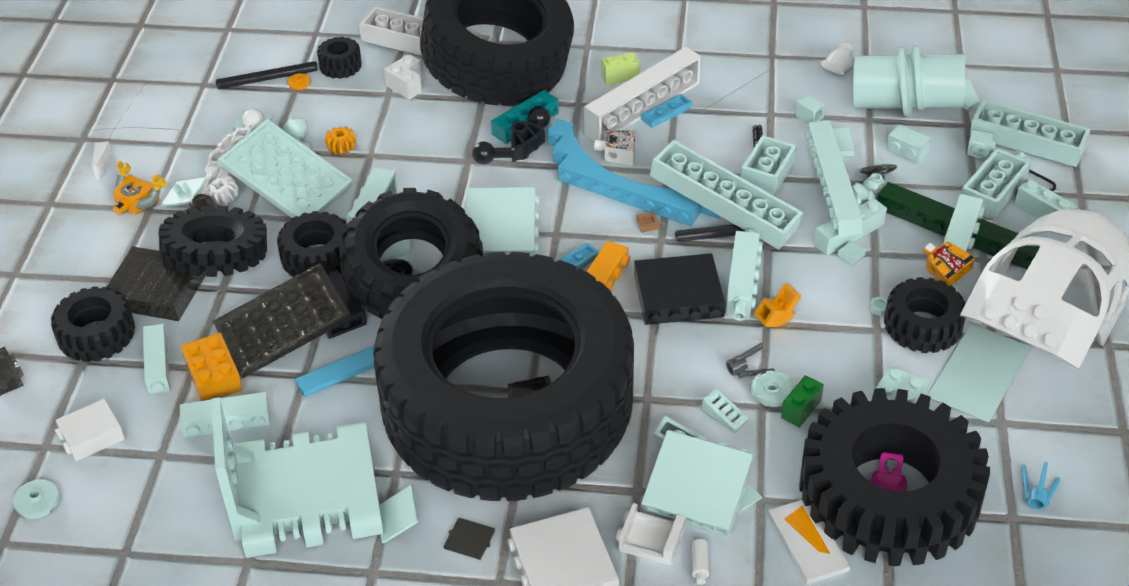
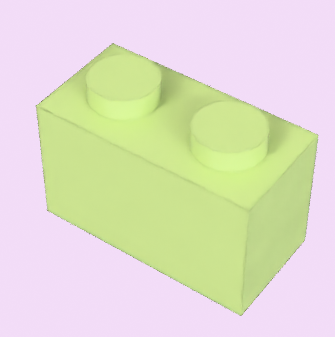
M635 52L601 58V75L606 85L625 82L639 74V60Z

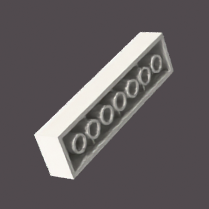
M375 6L359 24L361 41L422 56L420 37L423 18ZM467 29L475 36L495 43V35Z
M684 47L584 106V135L594 142L595 140H606L607 131L626 129L639 121L641 114L698 85L700 81L701 55Z

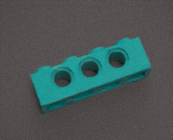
M543 90L491 120L492 135L504 144L511 142V127L513 123L528 121L529 111L536 106L545 107L552 118L559 114L558 99Z

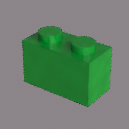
M805 375L783 401L781 418L801 427L821 402L824 384Z

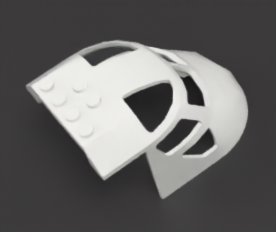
M1065 208L1043 215L1023 229L986 265L960 316L979 325L980 323L988 325L1058 357L1059 361L1079 369L1096 336L1099 346H1104L1129 297V238L1121 227L1099 212ZM1054 232L1072 238L1067 243L1045 237L1026 236L1035 233ZM1079 241L1103 253L1112 266L1109 275L1106 274L1103 267L1094 258L1075 248ZM1025 245L1040 246L1021 280L1016 281L1004 276L1018 247ZM1083 265L1087 266L1095 274L1100 284L1102 301L1098 316H1093L1062 300L1069 284ZM1123 281H1124L1126 287H1125V290H1124V292H1123V294H1122V297L1120 298V296H1121V290H1122V284H1123ZM1115 285L1114 297L1111 303V307L1107 313L1109 306L1110 290Z

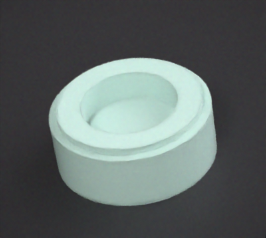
M884 297L873 298L869 306L871 313L877 316H884L888 299Z

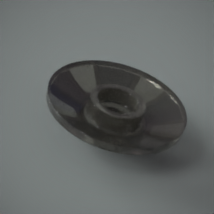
M883 164L864 167L860 169V173L870 176L873 173H879L885 179V174L897 169V165Z

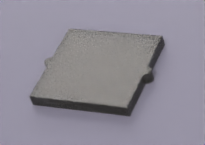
M458 518L453 529L449 530V536L443 547L446 550L481 560L487 547H490V541L495 533V528Z

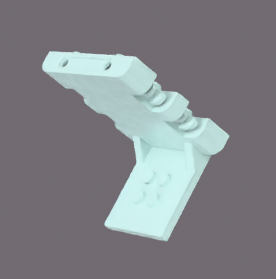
M220 397L211 398L215 470L235 541L242 540L246 558L277 553L275 534H279L280 541L282 542L286 541V532L293 531V537L298 539L300 538V530H303L306 547L323 545L321 526H325L326 533H332V524L339 523V529L343 531L346 530L345 522L350 521L353 539L383 534L366 422L336 426L338 439H333V433H327L326 441H321L319 435H314V443H311L310 434L307 431L292 434L293 446H290L289 440H285L283 443L284 448L277 449V444L273 442L270 443V450H267L265 439L233 444Z

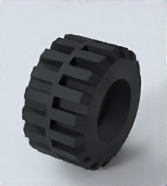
M333 37L323 41L318 46L319 68L321 73L327 77L334 79L347 78L355 75L362 67L359 44L355 40H351V38Z

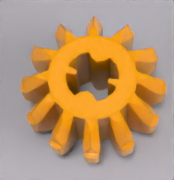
M340 126L339 128H332V131H327L325 136L329 152H334V154L341 153L342 155L345 152L349 153L350 150H354L356 145V136L353 130L348 129L347 126L344 128Z

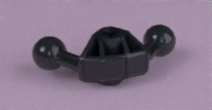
M536 106L529 111L528 121L513 123L511 127V148H494L489 142H478L472 149L474 161L478 164L486 165L491 163L494 158H512V163H515L517 160L527 159L529 154L538 150L545 143L544 128L550 122L549 111L545 107Z

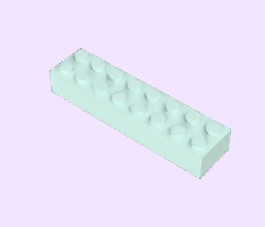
M675 140L668 144L653 159L650 172L652 178L743 230H755L756 233H760L759 239L778 250L799 227L803 215L802 211Z

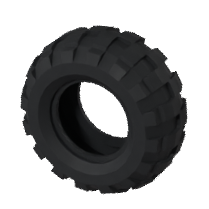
M403 188V192L393 194L390 190L380 194L377 197V201L373 203L368 201L355 214L356 218L353 217L352 221L348 223L342 235L343 242L340 246L341 272L343 281L349 288V293L357 303L362 304L364 307L366 306L369 313L380 319H383L392 302L397 297H400V293L411 283H417L418 278L431 270L438 271V267L452 261L462 262L461 259L474 255L483 257V243L479 237V230L472 218L468 217L465 214V210L451 198L445 200L439 192L429 189L426 193L417 192L416 188ZM407 239H419L429 242L438 248L443 255L440 262L432 269L412 275L395 272L380 260L390 246Z

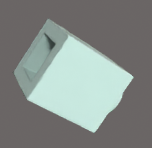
M808 95L797 102L796 117L806 123L820 121L824 118L825 104Z

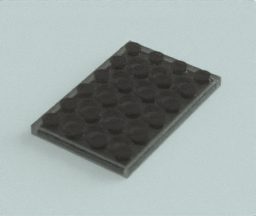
M321 263L213 320V323L218 333L221 332L237 371L243 379L352 319V316Z

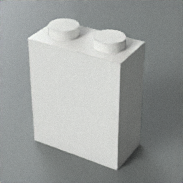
M105 399L55 420L58 429L55 430L60 442L64 440L65 443L62 444L67 455L72 454L75 462L125 440L121 426Z

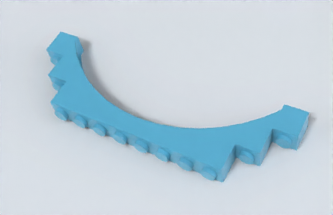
M557 119L547 130L548 145L554 146L553 162L560 164L558 166L559 181L648 212H654L656 215L688 226H692L701 213L719 219V215L672 188L638 183L605 169L595 162L579 145L574 136L573 123Z

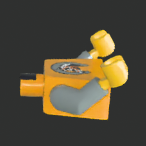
M118 161L116 167L120 171V175H117L113 192L116 203L113 206L114 212L122 215L125 211L136 215L147 208L153 207L159 200L161 192L159 189L164 188L167 184L166 180L157 174L153 176L152 183L132 175L125 176V174L130 172L131 166L127 162L124 166L122 161Z

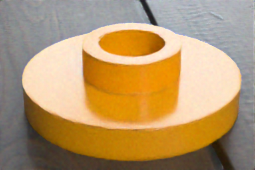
M298 73L290 76L287 82L291 89L302 90L310 85L311 80L308 75Z

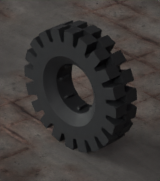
M212 205L202 206V211H199L196 207L186 209L187 214L179 211L173 214V218H166L164 224H161L159 227L160 257L162 261L166 262L167 266L170 268L176 267V271L181 273L190 270V275L200 276L203 271H206L207 277H217V271H221L224 276L234 275V269L240 273L247 271L248 266L255 267L260 264L259 260L263 261L266 257V223H263V219L259 216L255 217V213L250 211L243 213L241 208L234 207L230 211H228V206L218 205L217 210H213ZM207 241H223V242H225V243L204 244L203 242H207Z

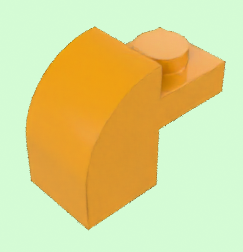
M784 283L775 299L763 298L754 315L764 326L778 327L794 317L796 312L793 309L802 296L790 284Z

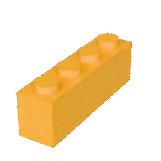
M607 241L586 272L594 276L596 281H601L612 291L615 281L620 279L623 269L628 267L630 263L629 247Z

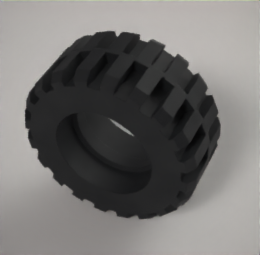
M312 211L309 214L307 212L302 213L299 217H293L290 222L287 221L277 237V246L283 269L292 277H297L298 280L334 267L341 274L340 246L343 242L342 235L348 225L346 221L333 213L330 215L325 211L322 213H318V211ZM313 245H324L318 248H307Z
M917 277L915 280L913 278L907 279L905 283L901 282L896 285L888 296L884 317L885 328L895 342L898 341L900 346L908 347L911 351L915 352L918 350L921 353H928V351L937 353L941 349L944 351L955 345L962 335L965 318L960 316L966 303L962 295L956 292L953 286L946 285V282L942 280L936 281L935 278L930 277L929 279H924L923 277ZM913 312H926L937 318H924Z
M94 286L91 289L83 288L79 292L75 293L74 291L70 293L69 297H64L60 301V305L57 304L51 316V327L59 349L63 351V354L77 361L81 359L83 362H90V360L98 362L103 358L109 359L113 354L120 353L123 347H127L135 333V323L127 299L118 291L110 290L108 287L98 288ZM95 321H103L100 324L92 327H84L85 325Z

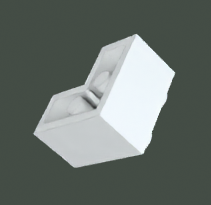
M408 54L384 69L385 83L390 89L409 100L422 92L421 60Z

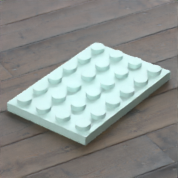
M268 119L218 158L217 164L291 218L299 217L302 213L306 212L307 214L312 213V211L320 213L351 186L353 181Z

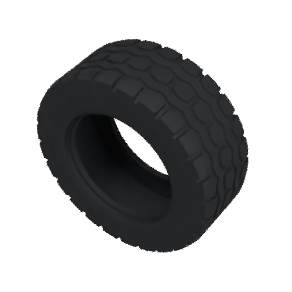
M426 0L420 37V50L424 64L429 69L431 75L436 80L438 79L439 83L448 90L452 89L453 93L461 97L467 96L469 100L481 103L484 101L485 104L498 105L499 103L502 106L516 105V103L521 104L543 90L549 93L562 78L574 35V19L566 0ZM482 24L501 26L517 32L527 41L519 44L494 43L475 36L466 28Z

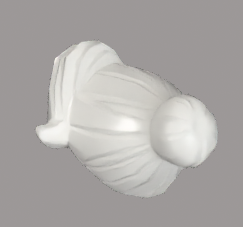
M847 41L841 43L840 48L833 50L826 60L821 61V66L836 74L844 75L853 66L851 53L855 49L854 45Z

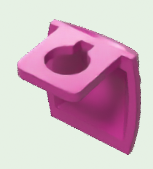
M882 452L878 472L874 471L871 483L888 490L906 491L907 481L905 476L901 475L903 455ZM889 458L895 459L898 463L892 473L887 472L888 468L884 465L885 461Z

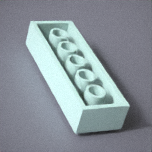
M983 99L972 119L969 136H971L972 130L994 133L993 141H996V145L1077 167L1086 148L1091 129Z

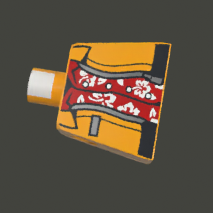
M945 242L939 248L929 243L923 250L928 255L926 263L928 272L936 281L942 280L948 286H953L973 269L975 257L950 242Z

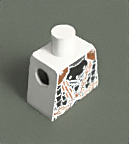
M636 129L607 131L606 140H595L594 151H605V160L608 162L633 165Z

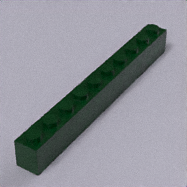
M890 182L884 186L877 197V201L887 208L886 213L946 236L955 208ZM978 219L980 227L978 234H973L972 238H975L973 248L995 256L1019 233L984 219ZM1025 245L1018 247L1011 263L1028 269L1040 246Z

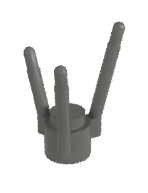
M762 343L726 361L729 373L732 376L738 375L739 378L759 373L764 374L766 371H775V369L745 371L748 368L746 358L764 348Z

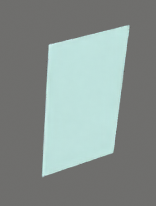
M971 323L927 396H930L931 400L939 403L943 402L953 409L989 423L1030 351L1031 346Z

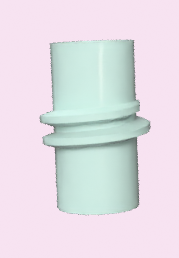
M913 46L910 55L906 54L904 47H899L896 55L855 56L854 108L902 109L905 117L911 116L913 108H918L919 111H924L925 108H964L965 54H921L919 47Z

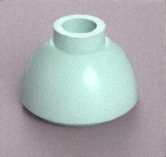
M303 118L290 120L284 124L283 130L296 140L301 141L305 138L307 121Z
M873 173L864 180L862 185L868 191L875 193L877 198L879 192L887 183L881 174Z

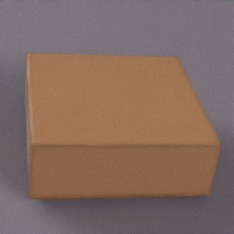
M654 212L636 215V222L642 233L660 229V223Z

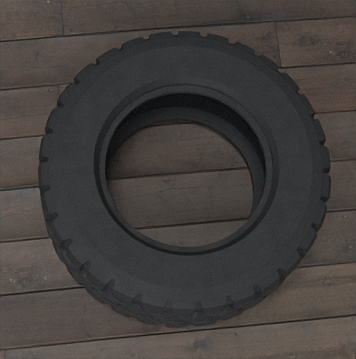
M505 252L486 253L484 257L474 255L462 258V262L452 261L438 267V271L431 270L418 278L417 283H411L400 293V297H397L392 302L387 313L384 315L377 332L373 354L380 409L386 434L396 452L414 472L425 480L430 479L433 485L446 491L453 489L454 493L460 496L474 498L476 495H479L480 500L500 501L502 497H505L507 501L526 500L527 495L537 498L552 494L554 488L559 491L568 488L577 482V478L584 479L597 469L598 465H602L610 457L623 438L632 415L634 339L632 337L631 325L620 302L601 281H596V278L583 269L577 270L575 265L562 260L555 262L552 257L539 254L530 256L529 253L511 252L509 255H506ZM505 349L526 350L541 354L553 360L565 370L559 378L548 386L530 394L511 398H491L475 395L456 387L446 379L455 368L468 359L482 353Z

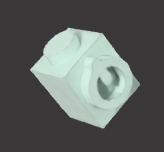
M972 130L967 155L977 159H988L990 152L995 150L996 141H993L994 133Z

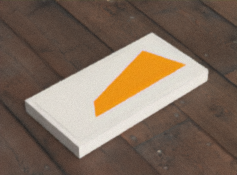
M803 500L770 509L768 510V515L806 584L850 571V566L835 540L824 533V521L816 524L810 517L811 506H805Z

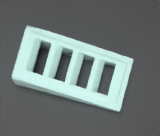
M717 389L703 399L702 411L734 433L749 421V418Z

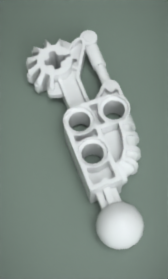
M247 110L242 116L244 128H236L233 134H227V137L222 138L221 143L217 144L216 149L209 153L208 164L205 168L207 180L195 197L199 204L209 201L214 205L223 206L226 204L228 206L230 201L234 202V198L238 197L239 189L233 178L234 175L217 164L218 158L265 121L263 113L259 110ZM217 176V178L209 185L210 180Z

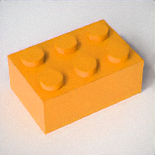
M221 332L180 345L185 364L201 401L217 397L222 398L243 390L239 373Z

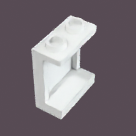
M633 503L631 509L625 512L623 528L619 527L617 531L616 541H619V551L672 566L685 532L686 516L677 514L673 522L638 512V504Z

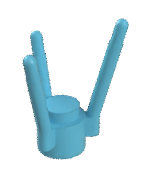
M1046 461L1043 464L1039 485L1034 486L1032 489H1029L1026 465H1022L1025 491L1024 501L1033 509L1040 510L1049 507L1050 500L1060 482V478H1056L1047 493L1046 488H1044L1048 462Z

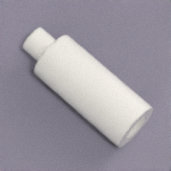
M695 539L691 542L692 576L696 578L697 584L702 585L706 583V578L709 576L708 542L704 539Z

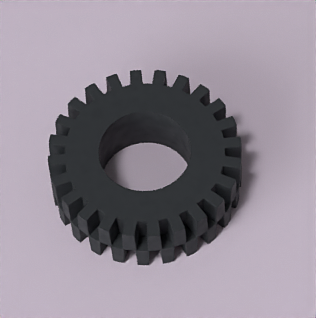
M875 388L872 401H868L863 391L854 392L850 404L841 397L833 402L832 412L824 408L818 415L817 423H811L807 439L805 438L799 482V491L803 492V503L805 506H811L810 517L816 524L824 521V533L827 536L836 540L844 535L842 550L850 555H853L858 546L862 545L866 547L865 561L876 563L879 551L888 552L889 566H900L903 554L907 552L913 566L924 564L928 551L935 560H939L946 556L948 546L957 550L962 546L965 535L970 537L974 531L976 521L980 516L990 476V467L987 466L989 457L987 449H979L981 437L977 431L967 433L969 421L965 417L960 415L949 421L951 407L942 402L933 411L929 409L930 396L920 394L916 404L907 402L908 390L897 389L895 400H888L885 388ZM882 452L903 455V463L918 470L929 484L911 491L888 490L871 483L859 472L857 467L866 462L880 459Z

